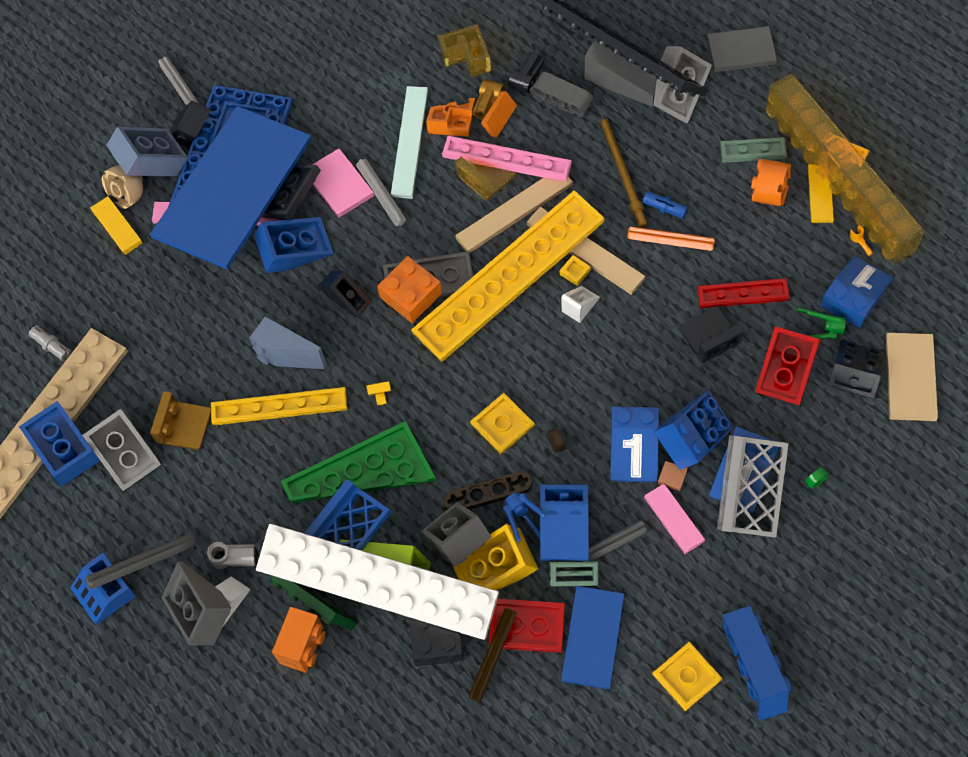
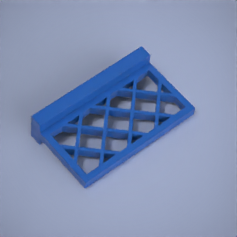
M346 479L304 534L325 540L328 536L335 535V543L363 550L392 511ZM360 496L363 497L364 507L354 509L356 500ZM380 509L383 511L377 519L370 520L371 510ZM365 512V522L355 524L354 515ZM349 516L350 525L339 528V522L342 518ZM366 527V534L363 538L355 539V530ZM350 531V541L340 543V533Z

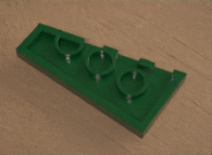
M266 574L271 578L269 582L279 589L282 587L287 589L285 593L287 596L295 601H298V599L304 602L302 606L312 613H315V611L320 613L319 619L331 626L332 623H335L351 631L358 624L351 618L341 615V611L321 601L322 598L308 589L304 590L303 585Z

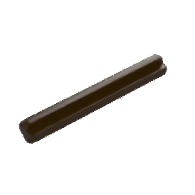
M505 608L469 693V698L474 701L480 702L517 615V612Z

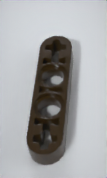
M520 471L456 489L445 495L444 506L448 510L453 506V504H448L451 502V498L455 497L456 500H462L465 493L469 504H465V500L458 503L469 510L505 500L515 492L526 494L531 490L532 479L527 472ZM519 478H522L523 481H528L525 483V487L521 488L517 484ZM507 481H511V485H514L512 486L513 491H510ZM497 484L504 485L506 491L501 495L493 492V487ZM481 491L484 496L480 501H473L470 498L471 493Z

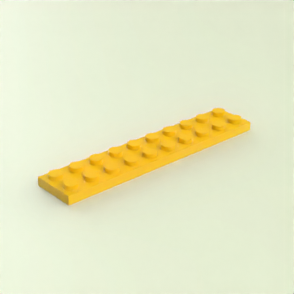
M573 191L412 328V333L443 362L603 224L604 217L576 191Z

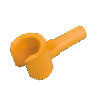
M857 226L859 234H855L851 230L850 239L855 243H859L867 255L870 256L873 252L863 238L864 229L861 226Z

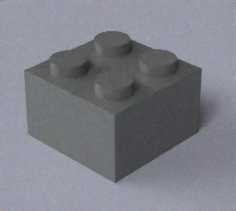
M458 502L421 531L432 549L454 567L464 562L467 556L476 549L481 548L491 538L480 518Z

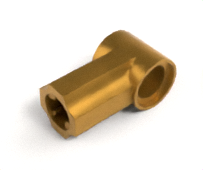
M483 79L479 89L478 100L472 111L473 116L483 120L501 91H505V84Z

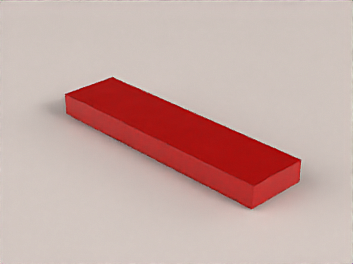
M787 278L697 287L700 309L789 301L790 299Z

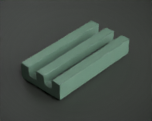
M549 561V586H598V561ZM556 567H593V570L556 571ZM556 576H593V580L556 581Z

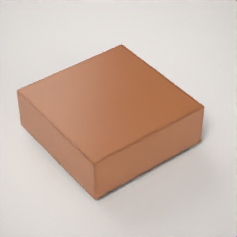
M665 461L658 484H665L666 487L680 492L688 468L679 470L676 464Z

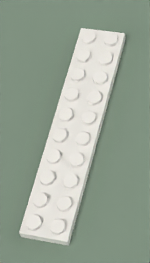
M269 524L256 571L483 640L487 637L499 591L274 524Z

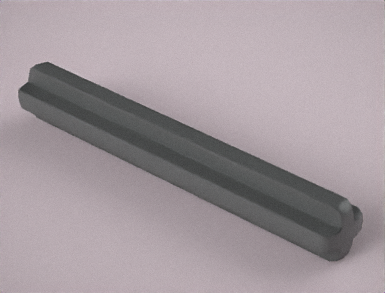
M638 521L589 546V561H593L647 532L645 524L642 521ZM562 567L563 571H573V570L579 568V567Z

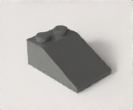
M177 562L162 595V600L189 646L214 645L230 614L231 606L220 590L184 562Z

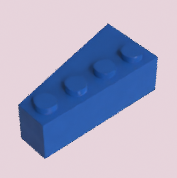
M751 606L723 614V628L734 656H740V658H737L742 677L748 676L746 681L752 701L757 700L758 712L756 713L759 721L787 712L788 694L791 691L790 682L787 676L783 677L780 672L781 664L777 655H773L770 650L772 645L767 634L763 635L761 630L762 622L759 615L753 613Z

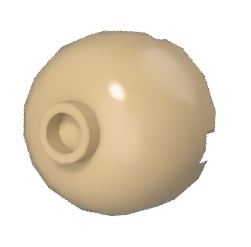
M120 165L113 166L104 171L102 184L108 196L113 195L119 200L114 203L120 208L126 209L141 198L143 194L142 176L126 175Z

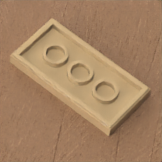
M887 333L886 357L889 419L937 421L933 334Z

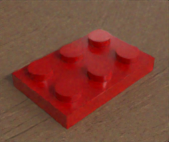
M497 599L490 623L489 645L504 609L509 608L517 612V615L503 649L562 653L565 603Z

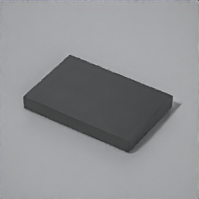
M769 26L712 33L707 36L714 72L775 65L777 63Z

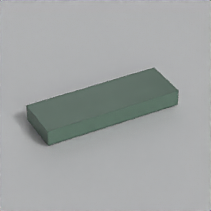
M785 137L720 141L722 163L787 158Z

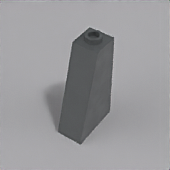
M593 41L585 55V80L653 107L656 76L643 71L640 66L630 63L623 56L612 52L611 49L599 44L597 41Z

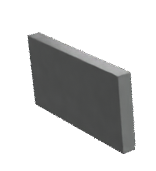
M469 251L414 260L440 281L442 294L438 298L451 296L473 277ZM401 262L383 265L384 277L386 278Z

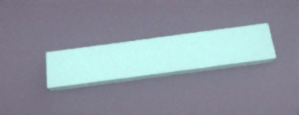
M407 86L391 190L392 198L413 199L428 87Z

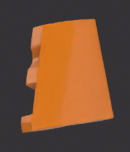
M469 98V103L457 105L455 101L447 105L431 107L426 120L428 133L469 137L473 120L472 111L476 103L475 98Z

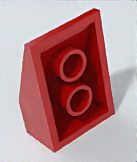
M775 326L755 392L800 405L821 339Z

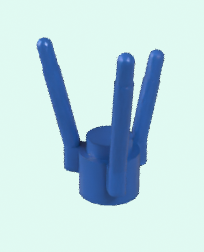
M515 492L509 495L504 502L506 506L503 507V510L508 516L516 541L520 542L521 538L513 515H516V517L523 516L540 539V531L528 516L527 506L541 517H545L546 514L531 502L524 493Z

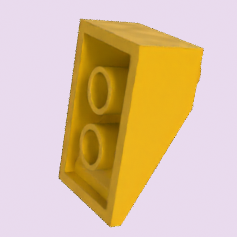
M505 524L491 533V538L481 548L476 549L467 556L464 562L455 567L453 566L459 580L496 591L522 580L538 570V567L520 528L517 529L521 541L517 542L509 524Z

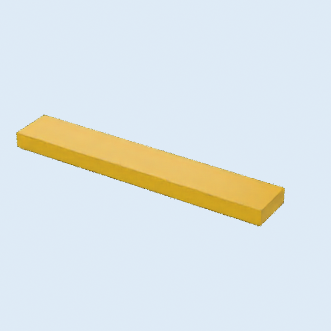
M345 387L211 402L212 425L347 410Z

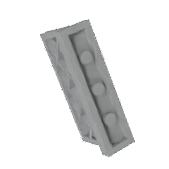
M729 435L717 525L718 530L776 538L788 443ZM746 442L754 443L760 450L751 459L745 453ZM760 444L768 446L763 449ZM773 446L781 447L780 458L773 462L766 451ZM763 454L770 465L762 472H759L752 462ZM750 465L757 475L749 482H746L742 477V470ZM773 468L778 474V478L770 486L763 475ZM760 478L767 489L756 496L750 485ZM747 488L754 499L743 506L738 500L739 493ZM770 491L775 501L774 505L766 509L759 499ZM757 502L764 512L756 519H753L746 509ZM744 512L751 522L744 528L735 527L736 517ZM766 515L772 521L771 532L762 531L757 525V522ZM754 525V527H755L757 530L749 529V528Z

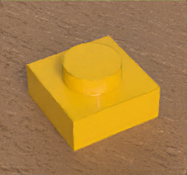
M572 255L560 269V275L578 286L591 271V267Z

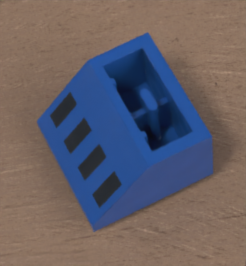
M104 553L86 564L70 587L95 625L136 597L122 577L94 589L88 588L85 582L87 575L113 565Z

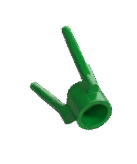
M800 307L797 308L798 312L825 319L824 330H828V333L808 336L817 339H836L837 334L842 335L844 333L845 317L827 315Z

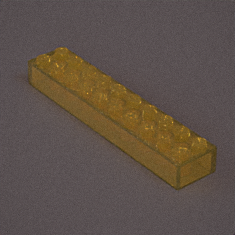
M791 73L771 84L766 105L768 116L778 122L780 130L783 133H787L791 138L792 145L796 149L799 148L805 161L808 164H815L818 176L822 180L826 178L829 181V189L832 191V194L838 195L842 200L843 207L847 211L852 212L859 226L866 229L870 240L880 246L884 257L887 260H891L895 265L916 253L925 231L795 76Z

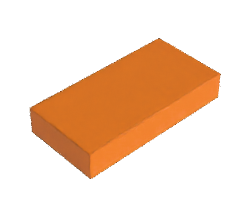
M501 91L481 122L492 137H498L517 107L506 91Z

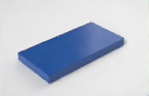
M576 586L561 682L610 690L624 593Z

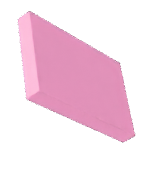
M340 149L312 164L317 165L321 170L313 185L338 218L374 196V192Z

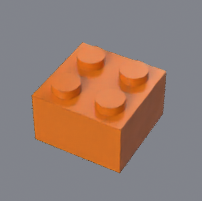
M409 256L377 286L380 298L412 324L442 294L440 281Z
M290 607L272 650L273 655L280 664L307 673L309 667L312 668L317 657L315 650L318 644L321 645L326 634V631H323L324 627L318 616Z

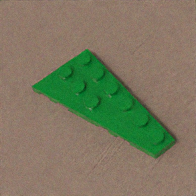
M406 421L282 480L281 483L291 504L331 498L346 479L362 491L370 492L436 481V478Z

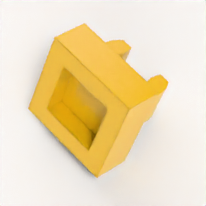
M390 382L367 385L368 395L376 396L377 405L387 404L385 393L392 392Z

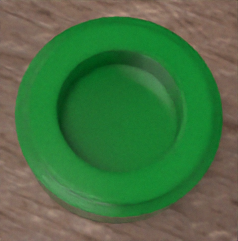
M821 467L813 472L805 480V483L810 489H814L828 478L829 473Z

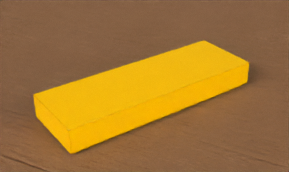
M808 164L811 223H833L830 164Z
M109 197L90 207L124 255L143 244Z

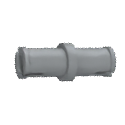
M38 325L30 330L29 337L42 345V349L46 352L50 351L61 361H65L71 355V350L58 342L56 336L49 335Z

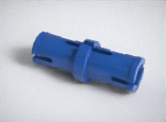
M650 191L646 192L643 199V204L657 208L663 214L667 212L680 219H684L688 210V206L674 202L668 196L664 198Z

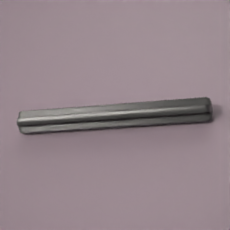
M187 534L87 575L85 582L89 589H94L195 546V539L191 534Z

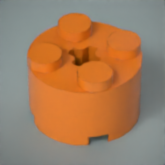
M759 159L757 164L758 177H753L751 189H754L752 201L782 207L789 187L787 183L788 178L791 176V164Z

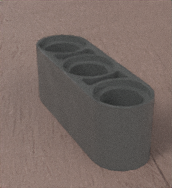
M547 72L540 74L530 90L533 96L537 98L539 96L541 100L554 106L558 105V108L573 115L576 113L578 117H582L593 101V96L585 89Z

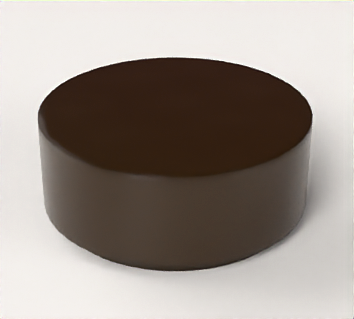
M555 428L547 431L548 441L553 452L557 453L564 450V441L559 430Z

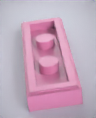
M665 484L644 496V499L684 554L704 543V537Z

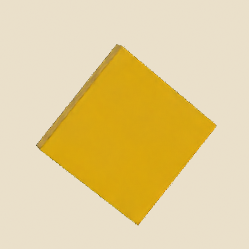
M505 393L500 395L470 421V424L500 454L504 453L535 426V423Z
M690 642L652 673L685 712L723 679Z

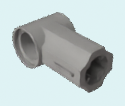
M215 542L210 545L207 551L208 558L216 569H224L228 566H255L256 563L255 544L225 545L222 542ZM217 553H225L223 558L214 559Z

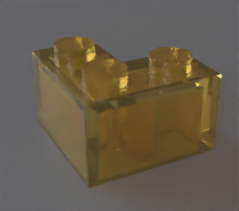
M478 24L438 35L440 52L445 66L466 61L471 77L491 72L490 56Z

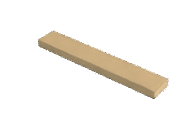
M569 177L567 182L542 178L455 235L456 240L466 252L469 251L471 253L573 186V181Z
M539 207L527 221V226L531 228L548 211ZM587 237L569 252V254L574 255L631 295L645 280L643 274Z

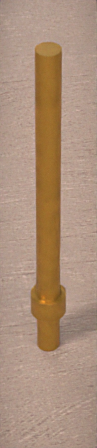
M604 119L600 123L631 204L629 207L632 214L636 216L639 227L645 228L648 226L643 213L645 209L642 202L638 200L608 119Z

